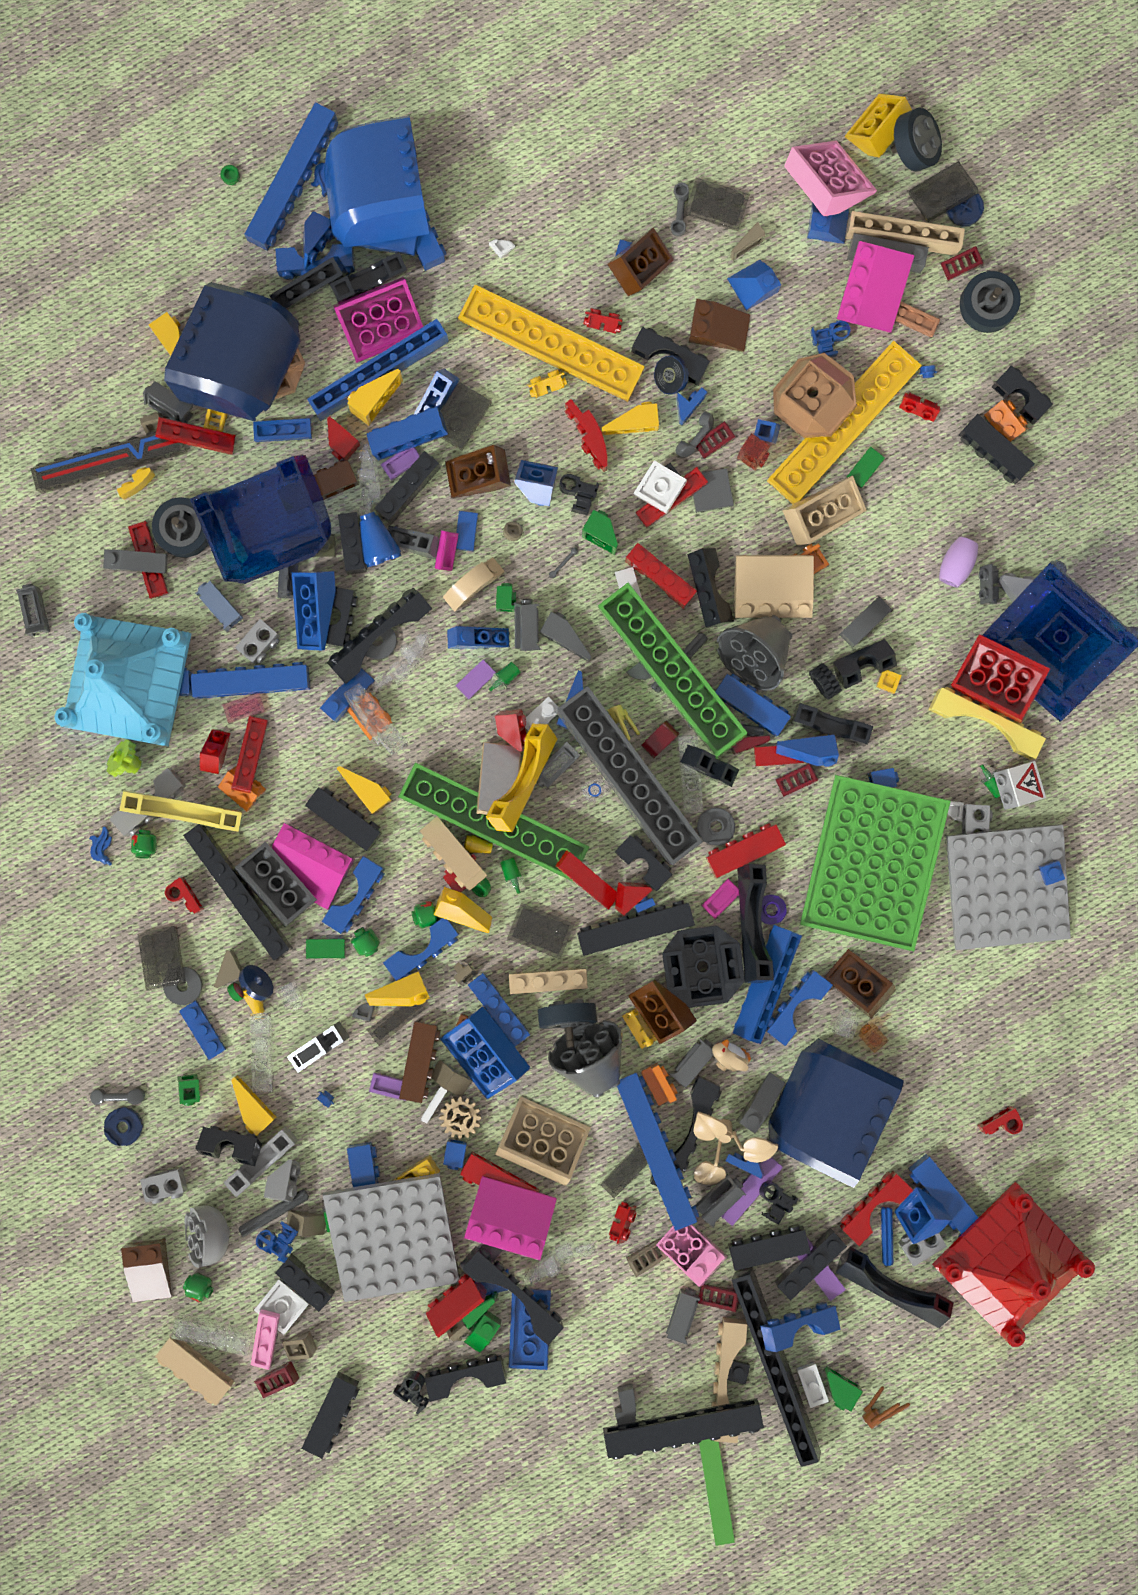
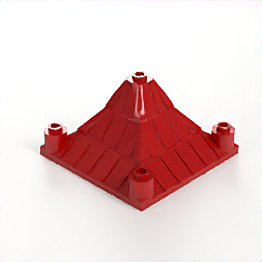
M1016 1182L932 1263L1012 1347H1019L1025 1342L1026 1336L1022 1329L1077 1275L1082 1278H1089L1095 1271L1094 1263L1079 1250L1033 1201L1032 1196L1025 1192Z

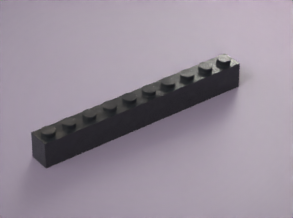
M750 1267L734 1272L732 1277L733 1286L800 1467L818 1463L821 1450L784 1350L773 1352L765 1349L761 1326L768 1324L767 1321L772 1319L754 1269Z

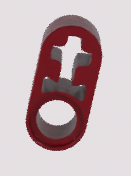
M666 720L641 746L654 759L680 733Z

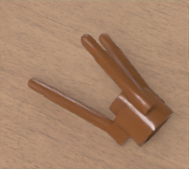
M882 1386L870 1403L863 1409L866 1413L862 1417L868 1426L873 1429L876 1425L878 1426L886 1419L909 1407L910 1403L900 1406V1403H896L882 1413L876 1407L872 1409V1406L884 1390Z

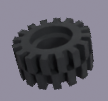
M824 663L809 671V676L814 685H816L817 689L827 700H830L842 691L839 681L836 680L835 675L832 674V671Z

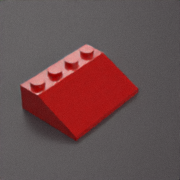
M979 634L953 680L951 688L1022 723L1050 668Z

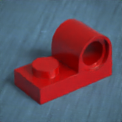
M179 877L166 887L165 896L169 901L176 902L185 899L186 908L194 914L204 910L185 877ZM175 887L180 890L177 898L172 894Z
M1009 1106L978 1124L981 1132L989 1135L997 1132L1000 1126L1011 1134H1018L1023 1129V1122L1016 1108ZM1011 1119H1014V1126L1012 1128H1008V1122Z

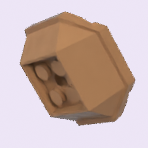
M825 353L798 359L773 389L775 416L803 438L831 437L857 407L854 375ZM812 391H817L818 395L816 397H809Z

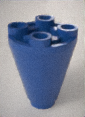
M375 512L360 516L363 559L367 568L400 557V547L379 516H376Z

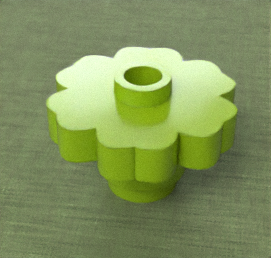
M128 739L124 742L121 741L109 757L106 772L114 777L122 775L124 771L133 774L137 773L142 765V761L135 755L136 751L134 749L136 744Z

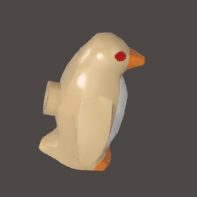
M727 1039L713 1046V1056L718 1061L716 1065L721 1070L726 1071L728 1069L733 1072L748 1070L747 1065L751 1060V1056L746 1052V1049L729 1043Z

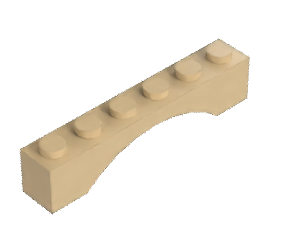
M722 1317V1323H718V1335H721L720 1343L716 1344V1355H719V1362H715L714 1366L717 1382H713V1394H716L715 1402L711 1403V1407L729 1404L727 1396L728 1373L734 1358L746 1344L747 1322L745 1319ZM722 1436L714 1441L738 1443V1436Z

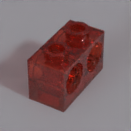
M751 433L741 447L737 459L756 471L758 466L762 468L770 455L768 452L770 445Z

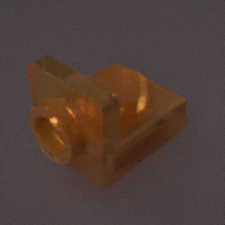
M868 1023L860 1029L861 1033L858 1035L873 1053H876L889 1041L874 1023L870 1025Z

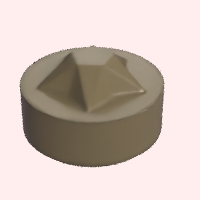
M513 521L506 523L503 529V535L509 541L519 540L523 533L522 526Z

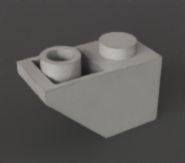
M1005 573L998 578L999 585L1014 604L1034 606L1038 603L1041 581H1037L1031 576L1019 578L1016 577V574Z
M288 1160L268 1176L264 1197L272 1200L293 1202L297 1193V1178L301 1171L300 1163Z

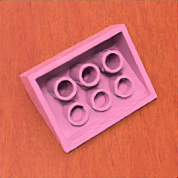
M837 141L794 146L784 165L823 216L839 214L875 194L877 191Z

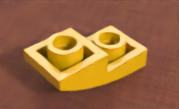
M146 467L138 469L136 473L132 474L134 482L123 483L117 489L119 496L125 500L141 491L155 476L154 472Z

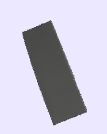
M879 596L839 635L853 648L892 609Z
M339 1021L287 1057L296 1071L300 1072L350 1036Z
M630 1383L617 1387L621 1403L620 1407L615 1408L617 1424L636 1422L633 1384Z

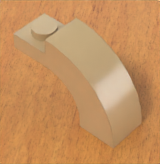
M492 557L484 563L481 562L466 573L446 592L443 598L455 612L465 606L481 589L503 575L505 571Z

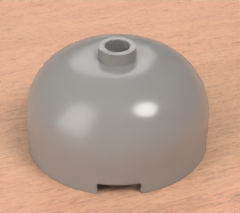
M203 1205L190 1208V1212L186 1213L184 1219L186 1241L188 1240V1246L191 1250V1253L188 1254L189 1258L197 1268L215 1264L223 1258L229 1244L230 1229L226 1219L217 1208ZM189 1225L190 1231L195 1232V1234H191L187 1238V1228Z

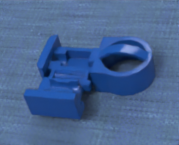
M842 320L830 323L829 328L814 331L813 327L810 331L811 337H813L812 343L814 346L817 345L818 354L825 353L830 358L835 357L838 351H833L832 345H834V342L846 340L851 329L849 324ZM847 330V335L844 337H839L835 334L836 332Z
M281 1221L280 1224L283 1226V1231L278 1234V1237L269 1230H263L256 1238V1245L259 1249L269 1254L274 1253L278 1256L277 1260L284 1263L288 1259L286 1257L287 1254H291L293 1247L290 1245L298 1231ZM270 1234V1241L264 1237Z

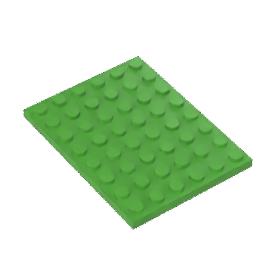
M835 775L800 925L915 951L951 801Z

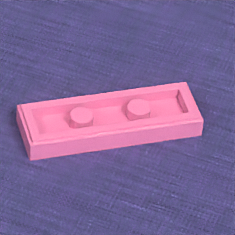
M263 1309L259 1312L251 1360L252 1366L267 1370L271 1368L280 1318L279 1313Z

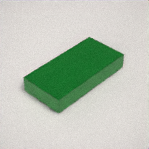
M870 446L847 475V478L853 476L856 485L862 488L885 457Z
M306 939V959L345 958V939Z

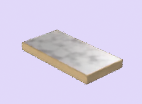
M483 742L477 814L487 815L493 801L506 794L515 782L520 769L521 751H518L513 746Z

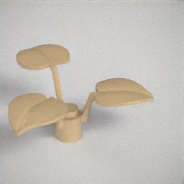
M698 1112L694 1124L695 1136L705 1141H711L716 1137L718 1138V1147L715 1163L712 1164L705 1161L697 1165L694 1171V1179L696 1182L704 1185H716L726 1178L725 1169L717 1165L719 1163L722 1143L730 1142L733 1137L739 1149L744 1151V1159L756 1163L771 1158L776 1153L778 1144L771 1143L763 1138L753 1137L746 1140L743 1147L737 1137V1132L733 1131L730 1120H719Z

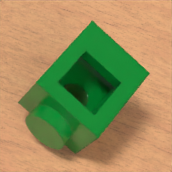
M501 583V586H497V612H514V605L512 603H516V592H513V584Z
M198 1075L177 1076L180 1104L191 1106L195 1102H200ZM186 1088H192L190 1092L185 1091Z

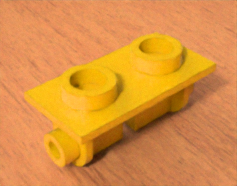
M557 369L548 372V376L542 379L541 376L530 379L531 383H528L527 386L532 387L529 390L531 397L538 398L548 394L546 386H550L551 392L564 388L567 385L565 377L561 378L562 375H565L564 372H559Z
M636 1008L622 1016L641 1049L654 1044L653 1042L656 1041V1038Z

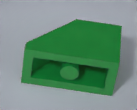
M487 1310L478 1319L470 1334L464 1340V1343L480 1353L501 1326V1319Z
M826 1366L824 1370L831 1396L835 1402L834 1405L843 1411L847 1409L852 1412L863 1390L858 1384Z

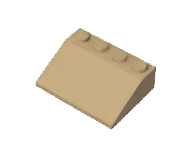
M736 555L733 603L735 618H761L765 616L771 617L772 615L779 618H812L814 589L813 555Z
M520 1096L495 1155L566 1186L571 1180L591 1127Z

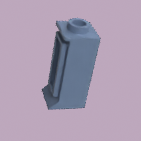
M211 581L208 583L204 582L198 587V591L195 594L199 596L202 602L224 625L223 629L226 632L243 619Z

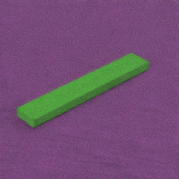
M709 1439L701 1440L699 1447L715 1545L735 1543L719 1442Z

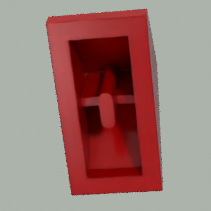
M618 882L615 909L622 915H625L647 896L652 889L644 883Z

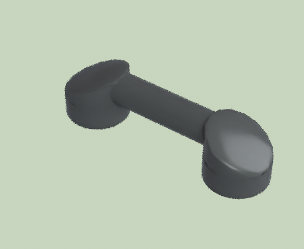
M680 182L674 187V195L676 200H678L676 220L671 223V233L674 236H682L686 232L683 218L685 201L689 198V187L686 183Z
M707 411L702 413L699 418V425L702 428L690 443L681 441L677 445L675 452L678 456L685 458L695 452L697 445L714 426L713 414Z
M135 1088L129 1093H106L103 1089H95L92 1091L90 1099L94 1105H100L105 1101H128L136 1105L144 1101L145 1092L141 1088Z

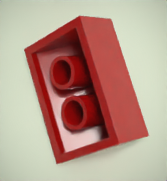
M467 1273L457 1280L459 1283L454 1287L452 1285L447 1287L443 1291L441 1298H434L427 1305L426 1315L438 1338L485 1300L487 1290L481 1282L474 1281Z

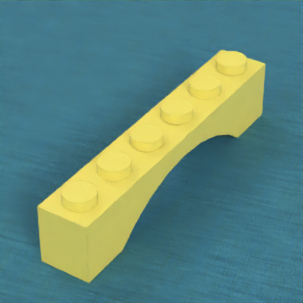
M951 688L938 689L928 709L929 711L944 718L969 716L984 720L996 727L1006 737L1015 753L1030 760L1037 758L1046 738L1041 736L1042 733L1034 729L1028 730L1024 728V724L1017 721L1012 722L1006 719L1007 716L999 712L995 714L989 711L990 708L983 704L977 705L967 696L962 695L960 697Z
M123 790L120 811L181 820L237 832L239 831L242 812L238 810Z

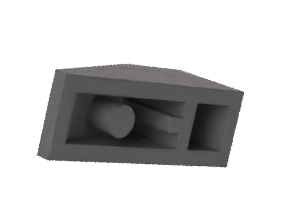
M388 526L387 530L401 550L436 560L439 545L438 537L427 533Z
M104 549L103 569L167 574L168 554Z
M551 612L541 628L540 634L590 662L591 655L569 622L565 620L566 616L559 612Z
M769 1072L737 1121L756 1134L767 1118L785 1082Z

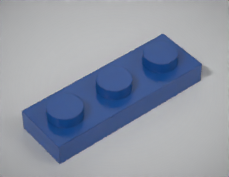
M310 418L253 422L255 442L312 439Z
M197 1000L179 1010L208 1060L226 1050Z

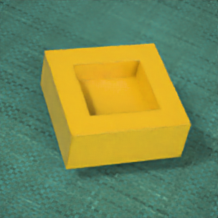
M889 670L882 672L876 687L894 694L902 675Z

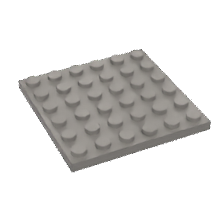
M1062 824L946 835L955 950L1071 939L1064 829ZM1055 860L1060 861L1065 879L1045 885L1039 866Z
M440 1173L323 1192V1200L344 1302L459 1283L457 1281L459 1279L458 1266Z

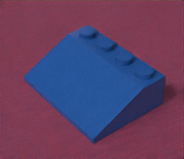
M483 1006L440 1038L486 1099L516 1082L531 1068Z

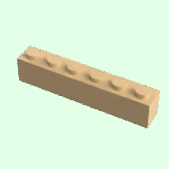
M852 211L848 219L845 239H851L853 234L856 233L929 247L928 252L956 256L962 248L965 229Z

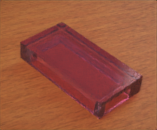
M260 693L223 704L228 723L266 712Z

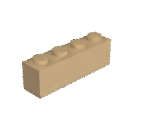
M438 816L420 830L424 836L422 841L428 848L432 846L435 849L432 853L439 861L441 859L445 861L446 864L443 866L450 874L455 873L457 876L455 881L461 888L465 886L470 891L487 876Z
M586 968L509 973L510 994L587 989Z
M175 1333L172 1334L155 1356L160 1365L171 1369L175 1377L186 1381L193 1391L201 1393L210 1404L217 1405L234 1383V1380Z

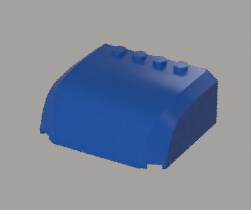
M410 115L356 125L343 130L331 140L326 153L324 176L332 233L340 240L344 248L429 234Z

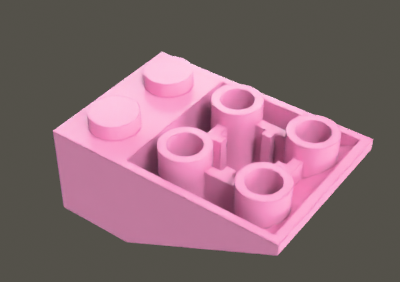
M692 1224L677 1231L672 1226L656 1244L699 1287L705 1284L728 1257Z

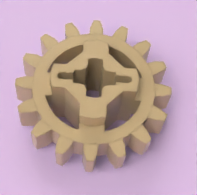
M459 1096L457 1101L452 1097V1103L446 1101L445 1106L447 1108H441V1112L444 1115H440L439 1119L444 1120V1122L440 1126H446L445 1133L452 1132V1138L455 1134L458 1135L459 1139L462 1138L463 1134L469 1138V1132L476 1133L474 1126H480V1123L477 1122V1120L482 1118L481 1115H477L480 1108H474L476 1102L469 1103V1097L465 1101L462 1096ZM460 1105H464V1106L468 1107L469 1109H468V1110L463 1109V1108H461ZM452 1108L454 1114L448 1118V1112ZM459 1113L461 1116H465L462 1122L460 1119H456ZM471 1117H473V1122H472V1124L468 1127L467 1121H468V1119H470ZM455 1125V1126L459 1127L460 1130L455 1129V1128H453L452 1126Z

